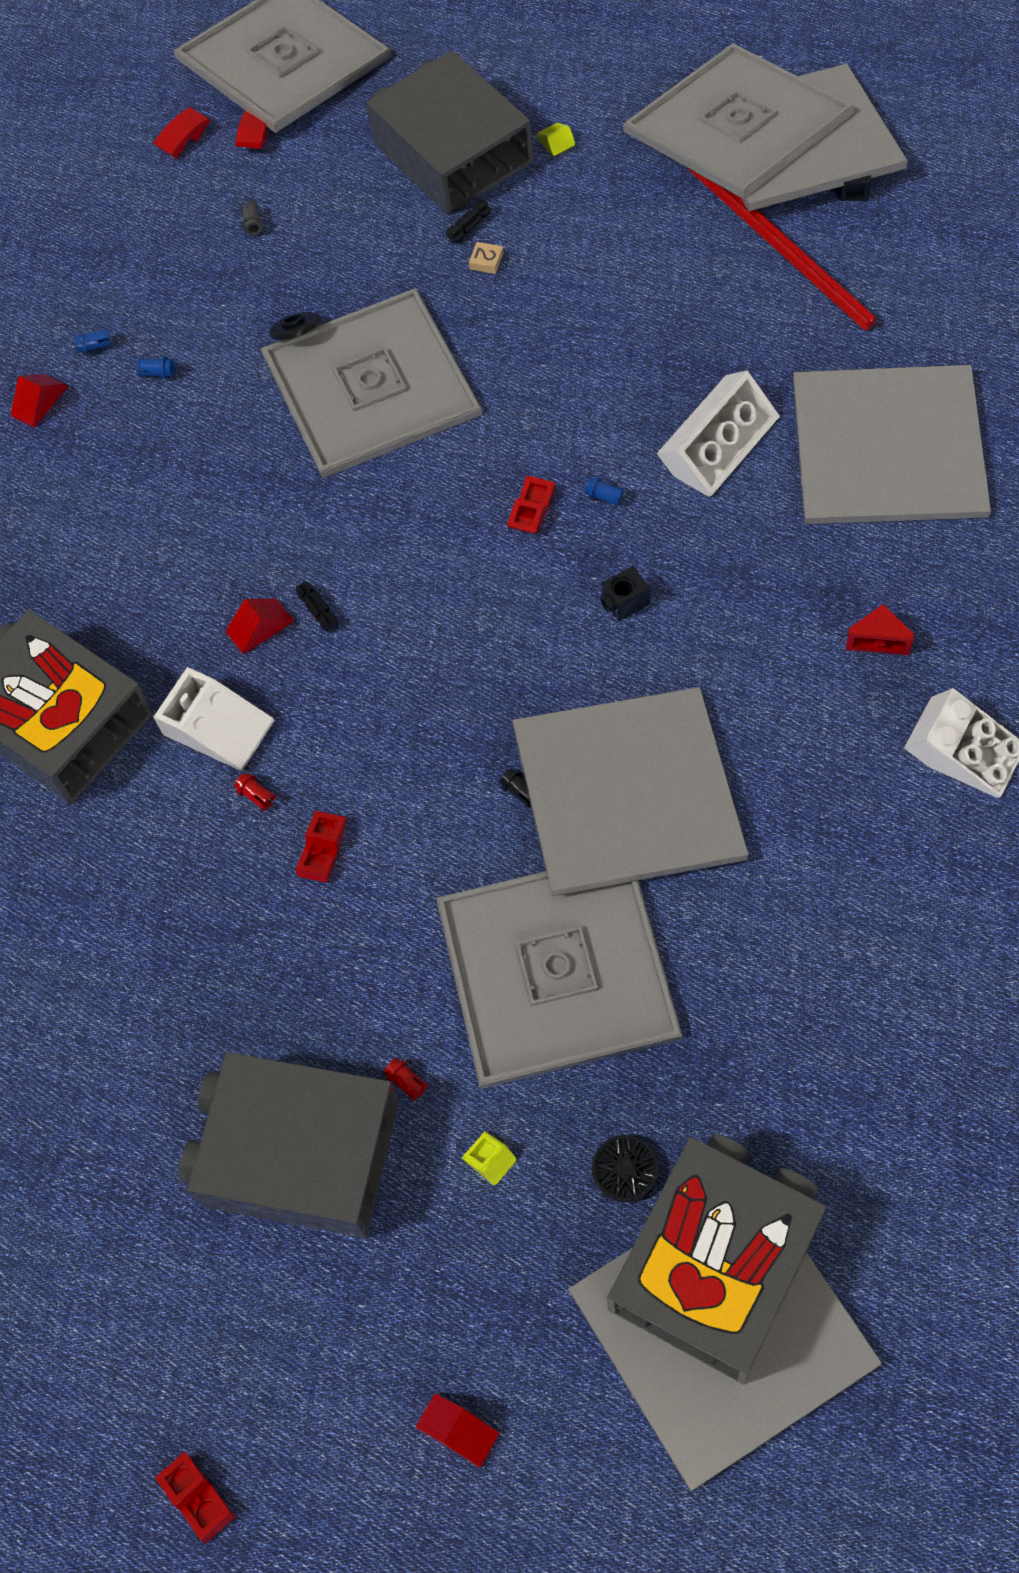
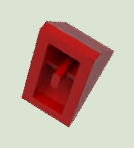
M45 374L18 376L11 409L12 418L35 428L68 388L67 385Z
M276 598L244 599L228 626L226 634L244 655L294 621Z
M882 604L849 628L846 650L910 655L914 634Z
M436 1393L415 1427L479 1468L482 1467L500 1434L464 1408Z

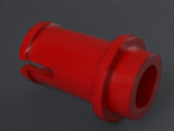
M243 773L234 783L237 795L245 796L262 811H266L273 804L269 799L272 801L276 799V794L270 792L257 782L256 776L253 774Z
M395 1058L383 1071V1074L387 1076L386 1081L393 1082L414 1102L426 1091L428 1084L406 1066V1060L400 1061L398 1058Z

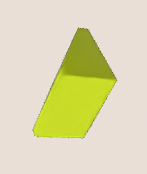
M555 123L536 134L540 143L553 156L575 145L570 126Z
M485 1131L462 1157L469 1166L492 1185H496L516 1162V1157L508 1147Z

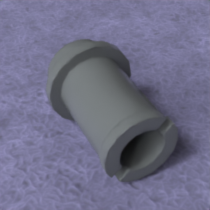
M247 200L248 209L245 202L241 204V212L243 214L242 228L249 235H257L263 229V220L259 217L258 204L253 200Z

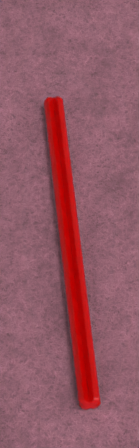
M687 168L863 330L868 331L876 324V316L757 209L748 211L741 197Z

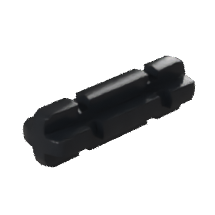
M478 201L472 207V210L469 209L455 222V226L452 225L446 231L449 241L458 243L464 238V233L468 234L481 222L482 218L490 214L491 209L486 201Z
M304 581L296 587L298 597L305 602V606L315 619L320 622L321 627L326 632H331L339 625L338 618L332 611H329L330 608L321 596L314 591V587L310 582Z

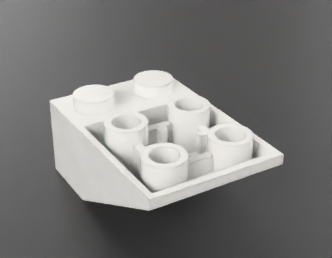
M189 667L186 668L154 716L164 736L240 771H243L275 721L274 718L215 679Z
M954 688L930 698L904 749L928 767L996 798L1002 796L1019 762V739Z

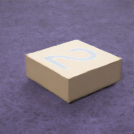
M476 242L469 260V269L496 274L504 254L503 246Z

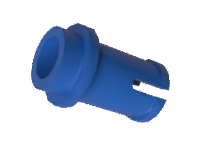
M107 328L86 334L78 332L79 335L74 336L78 353L84 352V354H87L89 350L111 346Z
M163 356L161 359L139 358L137 360V370L142 371H138V375L140 377L162 376L163 379H168L169 376H174L175 374L174 360L169 359L167 356Z
M596 476V478L590 477L588 479L584 494L589 495L588 498L591 500L595 497L618 507L625 489L601 481V478Z

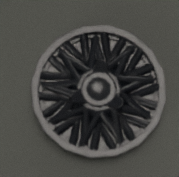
M301 312L287 316L270 328V337L275 340H286L301 336L316 328L320 324V317L315 312Z
M620 1135L608 1139L598 1148L593 1158L592 1175L596 1186L604 1196L616 1202L631 1203L643 1199L653 1190L658 1179L659 1163L655 1152L645 1141L635 1136Z

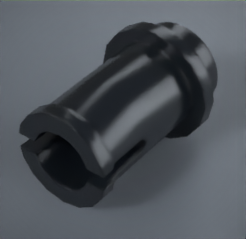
M508 769L499 781V784L502 785V790L504 792H511L526 807L530 808L531 804L525 779L521 777L519 770Z

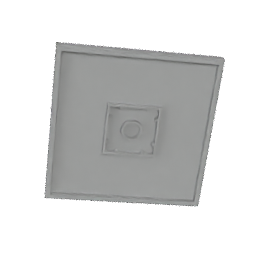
M255 0L175 49L174 55L178 61L244 110L266 123V126L276 133L392 58V51L321 0Z
M732 43L623 123V131L745 199L852 116L855 105Z
M847 63L798 77L855 105L854 114L745 199L741 198L748 211L844 186L843 182L871 175V178L907 169L908 160Z
M416 288L319 325L301 336L281 340L260 348L322 479L482 415L481 406Z
M971 365L793 372L804 524L989 518L991 509Z
M700 687L512 720L552 896L748 859V851Z
M544 871L436 898L480 1089L682 1040V1032L638 880L552 896L547 873Z
M632 1248L568 1288L583 1316L691 1492L882 1365L808 1253H806L744 1385L608 1310L607 1296Z

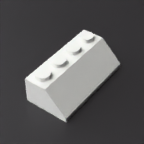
M748 370L729 374L718 383L659 450L657 455L674 477L701 493L712 496L780 416Z

